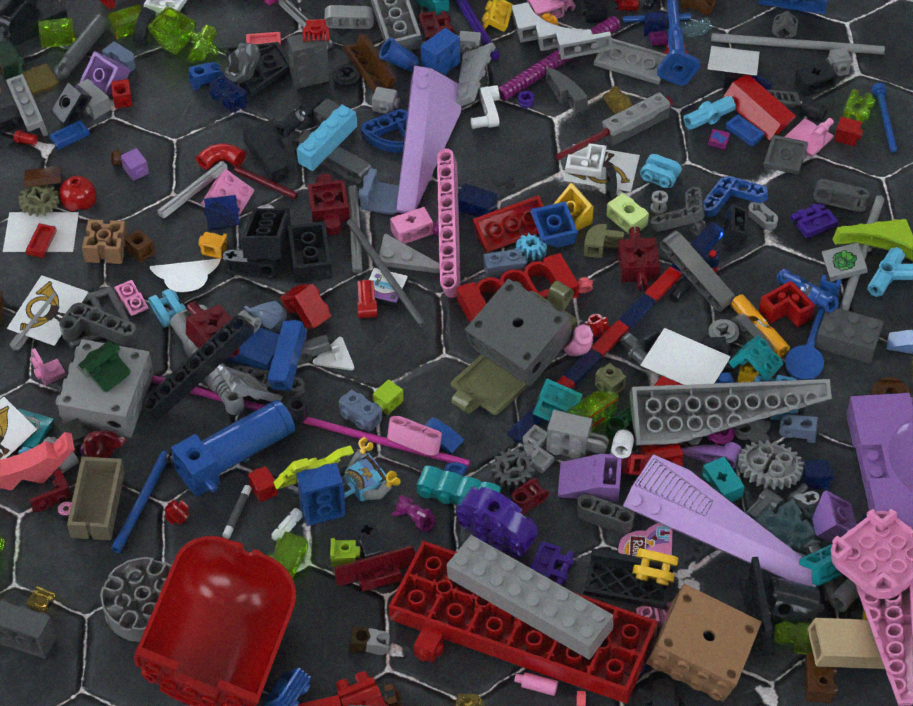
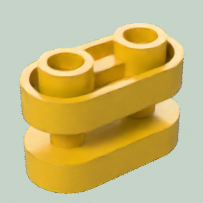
M638 548L636 557L642 559L641 565H634L632 573L636 575V579L648 581V578L655 579L657 584L665 586L674 582L675 574L669 571L670 566H677L678 557ZM650 561L662 564L661 570L650 568Z

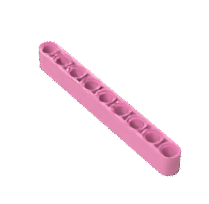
M442 149L437 155L440 284L444 294L449 298H454L457 296V287L461 286L457 162L452 150Z

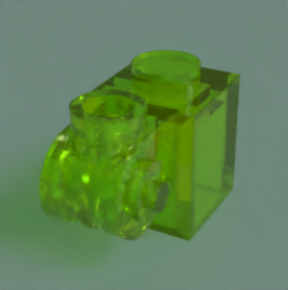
M790 622L776 624L775 642L779 644H787L789 641L793 642V653L805 655L813 653L808 633V627L811 623L798 622L795 625Z

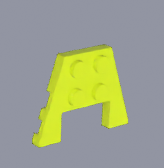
M350 445L337 449L326 458L317 460L315 457L310 460L304 458L294 461L274 481L276 489H281L298 484L296 473L306 469L318 468L325 464L338 463L341 461L340 457L350 456L354 451Z

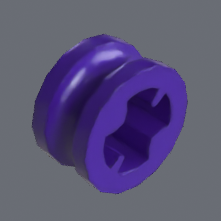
M530 91L519 93V106L522 108L532 107L534 104L533 93Z

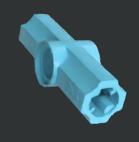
M726 96L713 103L710 101L702 103L698 110L684 116L685 126L690 130L707 122L711 125L716 123L722 115L735 110L734 99L731 96Z

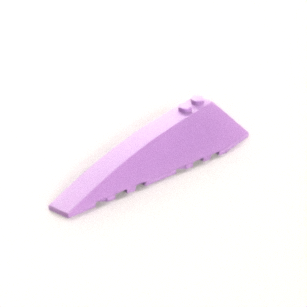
M414 66L396 207V212L407 213L418 208L423 193L437 166V155L439 151L445 149L446 143L461 114L462 106L456 103L459 84L431 68Z

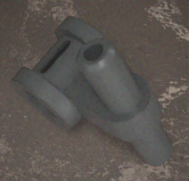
M802 483L796 491H793L788 496V501L781 508V512L788 514L793 506L804 509V515L812 519L820 501V496L814 491L806 492L808 485Z

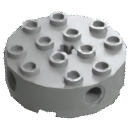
M141 557L128 560L112 570L104 587H102L100 597L105 620L115 634L128 641L140 642L171 569V564L156 561L154 558Z

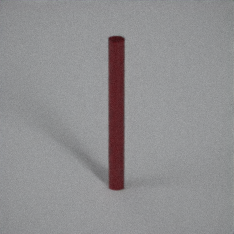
M239 166L234 168V173L290 198L297 199L298 193Z

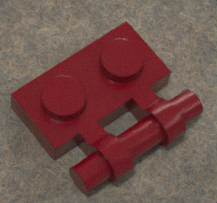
M435 11L418 14L425 42L444 28L454 33L453 26L450 25V17L446 11L440 12L438 16H436Z

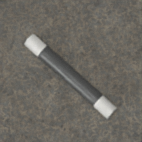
M249 485L244 486L222 534L226 539L230 538L252 490Z

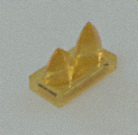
M613 86L609 92L603 94V100L616 114L633 106L629 96L624 95L617 86Z

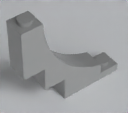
M528 2L512 5L513 19L520 43L537 39L541 51L558 48L561 60L613 50L610 31L593 35L591 29L564 28L540 18L533 12Z

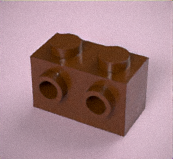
M807 653L804 662L805 702L832 703L833 696L837 695L838 684L834 682L837 667H817L813 653Z

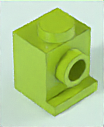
M331 538V567L350 563L360 558V546H356V540H335V538Z

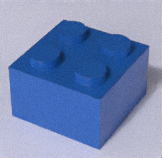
M444 28L421 45V67L431 68L442 75H446L448 71L457 67L460 63V37L447 28Z

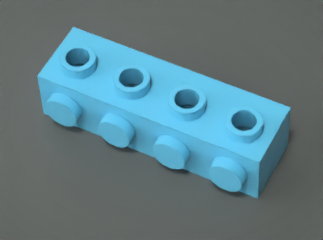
M344 105L335 109L326 121L324 120L298 146V163L313 171L357 127L356 112Z

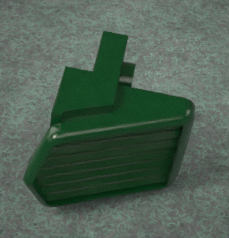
M110 340L98 349L90 351L77 366L78 370L87 379L90 377L103 392H109L131 373L130 369L118 355L121 348L116 342L112 344Z

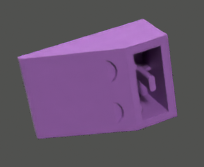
M597 454L561 462L558 497L579 499L580 496L588 494L609 502H618L622 458H618L613 454Z

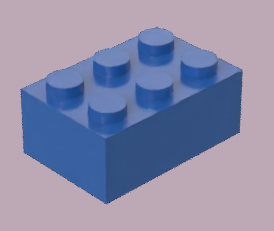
M337 463L325 464L318 468L306 469L296 473L300 508L306 526L346 516L343 481Z

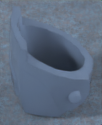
M277 301L263 303L252 308L248 306L243 308V310L248 311L249 315L261 319L260 328L274 333L282 328L283 321L287 319L286 309Z

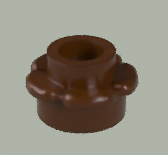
M119 149L111 152L112 165H118V167L121 166V155L124 154Z

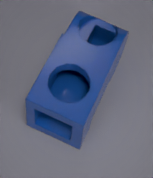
M216 62L189 67V82L193 90L200 89V85L220 82L224 77L219 64Z

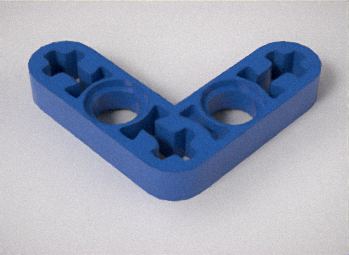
M725 176L718 181L705 198V216L713 217L718 214L731 196L756 203L765 202L768 199L767 187L739 178ZM741 188H748L745 191H740ZM717 195H723L721 198H715Z

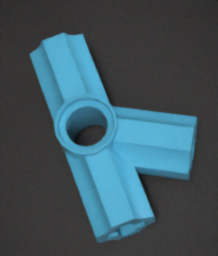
M898 247L890 248L884 260L880 262L879 268L867 288L871 295L875 297L882 296L893 280H913V264H901L905 258V253H903L902 249Z

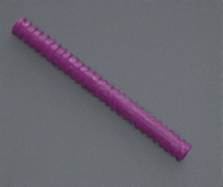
M610 16L605 21L591 28L592 34L609 31L612 34L620 29V22L615 16ZM559 50L555 51L550 56H547L542 61H539L534 66H531L526 71L498 87L500 99L507 101L512 96H515L516 93L523 91L546 75V68L550 67L556 70V68H559L572 58L561 60Z

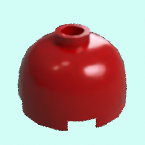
M83 176L67 178L62 183L59 191L61 204L66 210L75 212V209L84 208V211L89 209L96 202V190L93 183Z

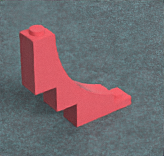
M64 432L55 443L44 441L26 452L1 459L0 488L12 491L22 479L43 484L75 450L72 433Z

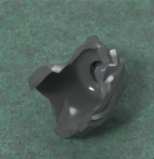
M241 43L228 56L230 66L225 69V72L228 74L226 76L227 79L235 83H244V81L252 78L260 59V49L257 44Z

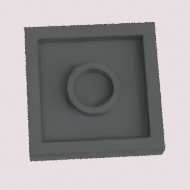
M773 135L764 161V168L799 175L808 148V142Z

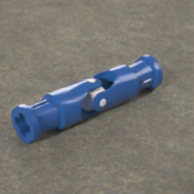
M783 269L777 274V283L784 285L792 281L816 306L824 307L826 312L831 313L838 307L837 297L829 296L825 290L807 282L798 275L791 274L788 269Z

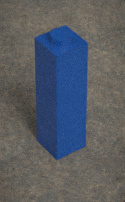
M283 321L267 378L272 390L291 391L307 333L303 323L300 321Z

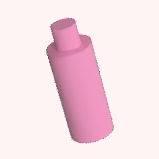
M527 672L524 675L516 673L514 682L521 683L522 688L555 696L559 682Z

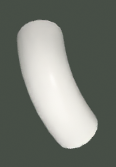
M619 430L614 436L610 453L618 458L629 457L634 443L633 434L628 430Z

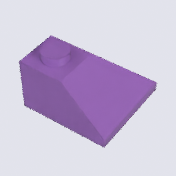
M94 51L80 83L89 79L109 97L112 94L111 81L127 79L131 70L120 62Z
M827 490L824 491L812 517L813 530L817 537L832 542L837 535L841 538L847 533V530L854 528L857 523L850 502Z

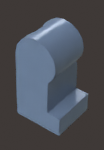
M115 41L102 50L103 55L120 62L131 71L136 68L134 54Z
M784 415L781 418L779 434L786 438L807 439L809 443H815L818 417Z

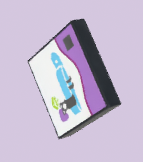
M373 267L368 280H374L375 301L397 308L400 298L381 271ZM390 271L400 287L405 291L409 276Z

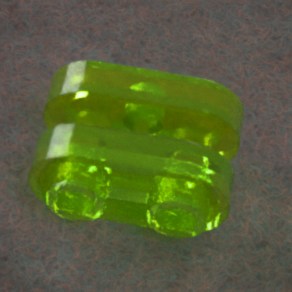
M852 89L843 112V117L850 119L853 114L857 116L856 121L864 123V120L868 121L871 113L869 108L873 109L876 99L873 98V94L867 92L864 97L859 96L860 90ZM856 103L861 104L860 109L855 108Z

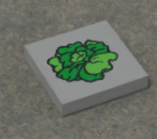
M858 242L822 251L823 260L831 282L868 273Z

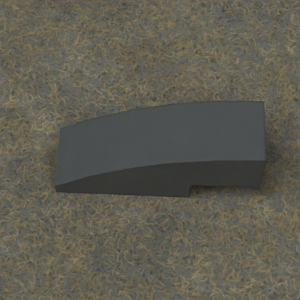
M550 67L546 68V82L560 104L567 102L574 113L587 110L588 96L564 74Z

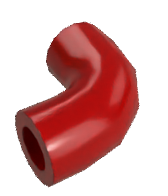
M218 143L202 150L195 159L199 166L205 170H208L213 164L220 161H227L234 166H240L246 158V152L231 144Z

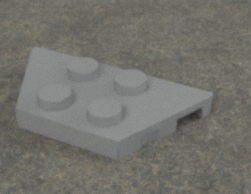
M226 366L220 372L230 389L244 397L249 395L256 400L263 399L270 402L275 400L281 401L283 398L279 394L269 392L267 390L268 386L247 372Z

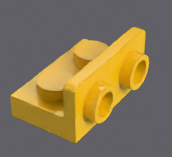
M489 0L485 6L487 11L482 17L483 28L486 29L488 25H491L504 32L508 27L513 4L506 0Z

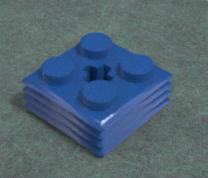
M301 668L282 674L262 706H298L299 701L297 699L310 688L309 681L311 676H308V673H304V670L301 671Z

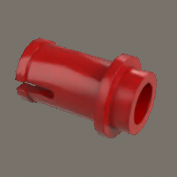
M19 130L14 134V141L17 144L25 143L36 146L38 135Z

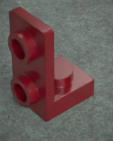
M61 469L53 472L55 480L52 481L54 490L30 499L33 513L44 511L51 506L59 504L61 501L72 499L69 486Z

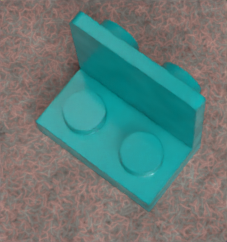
M759 335L742 346L728 362L734 368L738 364L742 366L749 361L766 381L770 380L783 365L780 357L773 352L767 342Z

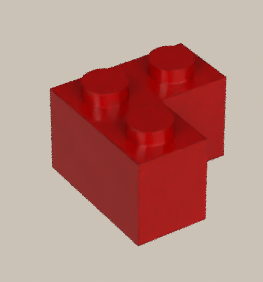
M792 281L762 296L759 306V312L770 324L786 315L797 328L813 319L815 304Z
M313 284L296 285L280 296L289 313H297L306 329L315 328L331 317L328 305L323 302L319 289Z

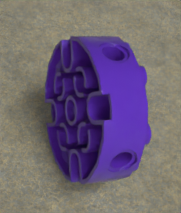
M475 486L471 487L456 509L457 522L460 526L466 528L474 537L512 558L519 559L523 557L539 533L533 520L525 518L521 514L522 509L516 503L490 488L481 487L479 490Z

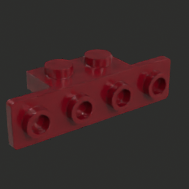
M411 545L335 566L336 583L338 586L358 581L362 591L401 581L402 575L399 569L410 566L415 557L414 547Z

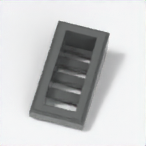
M767 90L786 108H800L801 102L797 92Z

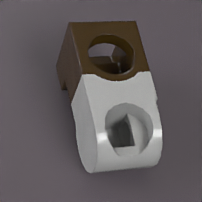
M352 626L349 653L357 654V651L384 655L389 651L390 634L377 629Z

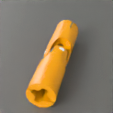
M743 294L733 299L731 307L737 314H745L770 341L774 353L780 358L785 356L789 352L790 346L768 324L752 303Z

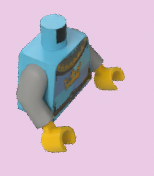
M365 437L359 440V447L361 449H357L345 470L344 498L354 493L359 501L380 500L390 491L392 485L397 486L400 484V479L396 477L397 473L394 471H390L386 475L369 453H365L373 449L372 442H369L365 447V443L368 441Z

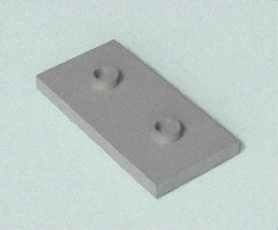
M611 38L613 50L598 52L594 60V66L659 85L662 78L657 75V67L667 54Z

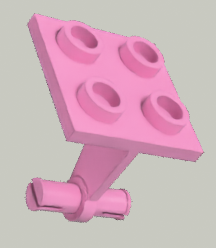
M804 118L785 137L808 142L806 154L813 157L833 139L834 135L829 133L828 130L834 124V121L828 118L824 123H820L817 126Z

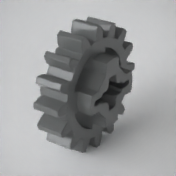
M508 448V453L500 451L501 457L495 456V462H492L491 470L495 482L500 481V487L507 485L508 490L512 486L518 489L519 485L526 484V481L535 476V463L532 461L531 455L526 457L525 450L519 453L518 448L515 449V452Z

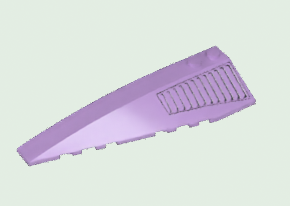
M653 455L631 487L623 506L631 509L634 513L751 564L752 557L758 556L761 569L783 579L813 587L817 586L812 584V570L799 565V559L803 557L690 470Z

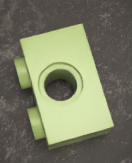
M624 193L607 204L606 216L628 234V230L631 227H634L636 233V227H639L641 231L648 226L649 213Z

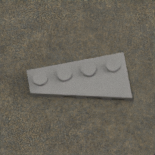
M492 42L463 54L456 103L463 106L474 102L481 85L479 81L486 73L484 68L491 60L490 53L494 52L496 48Z

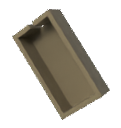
M81 458L67 523L71 538L89 539V536H92L95 540L112 539L125 474L122 459Z

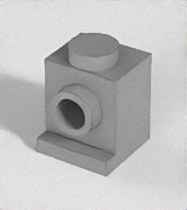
M460 31V53H466L481 46V32Z

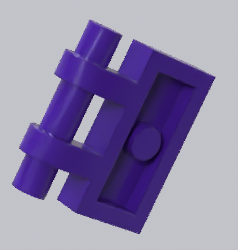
M823 203L812 204L809 208L797 210L794 214L790 215L792 222L798 220L796 226L805 238L838 226V220L829 209L824 210L825 206Z
M541 541L531 569L549 579H555V582L562 586L567 581V573L572 568L575 554L572 551H567L566 555L560 554V546ZM556 563L561 564L560 570L554 569Z

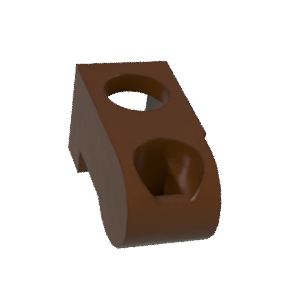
M682 0L681 8L687 10L689 7L703 15H709L716 5V0Z

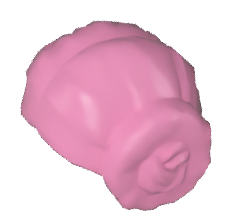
M582 324L573 329V337L563 347V350L569 356L583 355L592 347V330L587 325Z

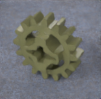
M49 184L45 186H32L31 188L25 187L26 191H21V196H18L20 209H23L24 213L28 212L29 216L36 214V217L39 214L46 216V212L52 213V208L57 209V204H59L58 191H55L54 187L49 188Z

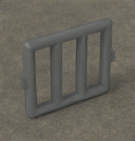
M111 286L87 294L82 303L91 301L94 308L104 311L98 298L109 295L119 317L130 322L125 312L126 308L123 301L120 302L114 288ZM84 330L86 336L74 341H68L71 348H76L82 339L96 341L102 337Z

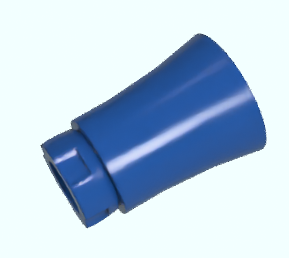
M392 37L386 40L379 53L381 60L390 62L409 72H413L414 66H417L419 63V57L404 48Z

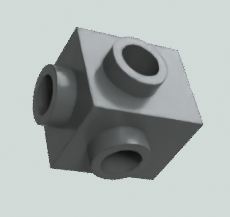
M789 11L778 14L774 17L772 32L778 38L790 39L796 36L797 18Z

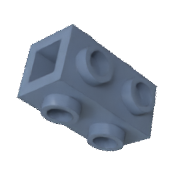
M521 249L484 254L483 266L486 278L499 279L504 272L512 269L524 272V267L527 266L526 256H522Z
M351 389L340 398L339 412L341 416L354 422L359 429H364L370 433L382 421V409L380 406L367 400L361 393H356Z

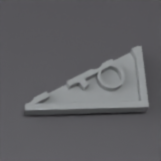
M384 234L379 257L386 267L440 273V264L395 238Z

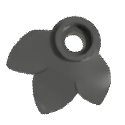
M758 420L734 427V435L740 440H749L756 444L760 440L765 444L767 440L770 441L766 433L769 431L771 422Z

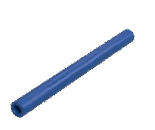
M162 451L115 539L111 550L115 553L121 552L165 468L167 451Z

